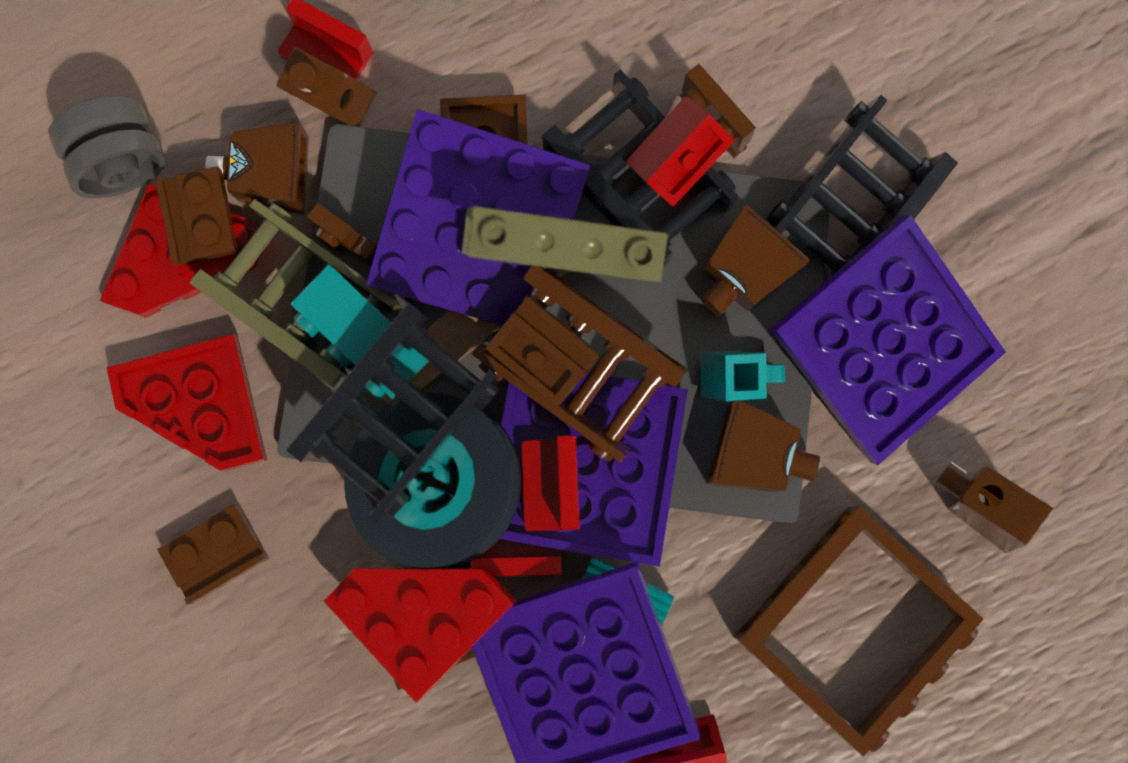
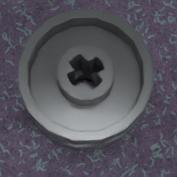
M117 95L85 100L59 114L48 128L49 138L56 155L64 161V173L72 191L80 197L105 198L130 192L150 182L165 167L166 157L158 139L151 134V124L143 106L134 98Z

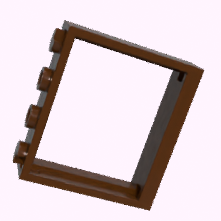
M853 506L845 510L733 637L851 748L864 757L869 751H877L889 737L888 729L898 717L904 718L915 709L919 702L917 695L928 683L933 684L946 673L949 667L947 661L956 650H963L974 641L978 635L976 627L984 618L860 506ZM862 531L955 617L857 730H854L765 647L762 642Z

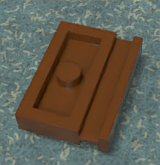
M697 64L686 73L682 87L683 94L680 98L682 100L688 96L708 112L735 140L726 150L735 159L747 149V144L750 142L756 127L700 64Z
M219 167L178 174L168 179H155L172 264L182 266L189 262H201L239 253L223 172Z
M526 296L521 306L511 315L485 348L556 408L565 401L601 356L597 350L531 296Z
M239 504L229 506L157 549L176 586L181 588L187 605L199 601L269 559L268 555L262 550L259 544L260 541Z

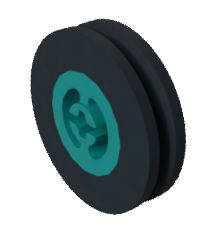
M424 393L450 416L464 401L452 395ZM401 399L390 403L375 414L420 452L423 451L439 431ZM476 406L473 407L421 470L422 472L433 474L436 479L444 483L458 486L455 495L446 490L434 488L431 483L416 477L403 492L409 497V500L391 520L384 515L382 519L373 523L367 517L379 503L348 477L344 476L347 508L356 529L363 539L384 557L399 564L420 568L453 567L469 562L485 553L502 537L510 525L518 506L521 491L520 463L513 442L504 428L484 410L481 411ZM364 429L360 431L349 454L387 486L392 488L408 469V466ZM454 463H456L457 466H458L459 478H458V474L456 473L455 469L453 468ZM452 498L448 505L434 512L436 503L446 502Z

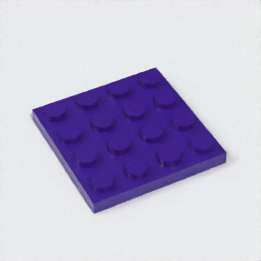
M417 109L366 286L503 326L521 306L526 296L532 297L529 291L533 286L523 279L532 265L467 257V254H462L461 247L466 207L473 208L474 206L574 220L590 165ZM547 267L555 274L558 273L559 269Z
M903 215L770 329L869 462L876 465L884 461L1006 353L911 215Z
M587 372V374L582 378L578 385L565 399L567 403L570 401V399L573 397V395L578 390L580 385L583 383L589 372ZM609 376L583 414L605 430L640 381ZM509 382L501 426L509 435L518 455L521 470V491L514 517L500 539L630 562L638 561L641 564L660 567L688 389L674 388L666 385L664 388L660 386L657 388L620 439L622 443L631 448L620 463L614 458L611 461H606L599 457L588 447L591 442ZM557 436H576L580 529L526 531L524 524L522 443L529 440H555Z
M638 561L517 600L509 611L473 646L516 763H622L700 739L699 727Z

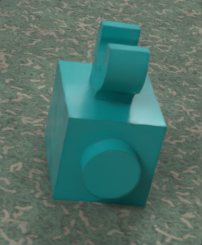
M740 350L700 353L701 397L722 401L767 399V383L785 382V364L766 362V353Z

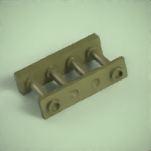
M254 199L250 207L264 220L223 274L218 272L212 278L200 269L190 284L321 380L337 389L347 377L346 374L339 370L342 365L324 347H322L318 354L307 347L305 343L310 337L306 335L307 332L297 322L294 321L292 324L287 322L284 328H281L270 320L275 313L272 308L312 256H315L327 266H332L346 281H350L368 294L365 299L377 310L383 305L398 315L402 308L393 299L396 294L366 286V278L290 225L294 218L273 202L267 208ZM280 231L297 243L298 246L257 299L252 297L249 303L236 295L241 288L237 284L277 232Z
M473 206V208L466 207L461 253L467 254V257L661 282L668 234Z

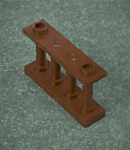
M532 265L523 278L533 286L529 291L532 297L545 308L547 306L553 307L555 302L570 312L566 319L569 321L567 326L581 337L584 332L589 334L592 329L607 339L604 343V347L607 349L568 403L564 401L558 408L554 407L485 349L488 346L487 344L476 347L471 355L481 361L479 368L485 374L492 370L499 376L497 381H501L503 378L590 440L591 442L588 447L599 457L606 461H611L614 458L621 463L631 448L622 443L620 439L659 386L664 388L667 383L675 388L688 368L547 267ZM631 356L645 366L641 371L644 376L604 430L583 413L621 359L626 361Z

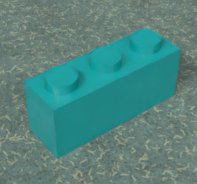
M330 265L290 303L299 312L293 320L312 337L320 331L332 343L327 351L345 368L352 362L357 365L391 324L386 317ZM404 347L392 362L397 365L396 371L410 382L429 361L415 349L408 351ZM373 384L369 389L379 400L385 393L392 400L396 396L384 385L378 387L376 384Z

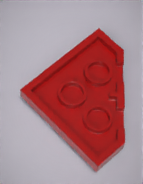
M148 184L100 301L147 318L160 312V308L202 293L190 284L198 271L201 269L214 278L218 272L223 274L238 254L201 262H189L182 266L172 264L157 186ZM231 213L238 251L240 252L261 223ZM259 257L257 258V260L254 262V264L250 267V269H249L248 271H250V270H252V269H255V267H256V265H257V262H258V260H259Z
M235 334L106 367L116 410L149 427L153 432L182 449H186L205 460L209 465L226 472L267 461L239 338Z
M360 567L355 568L324 600V603L415 703L422 700L517 602L486 568Z

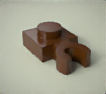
M317 203L307 216L317 228L313 235L333 250L338 245H341L350 253H354L365 263L372 266L377 245L357 233L350 225Z

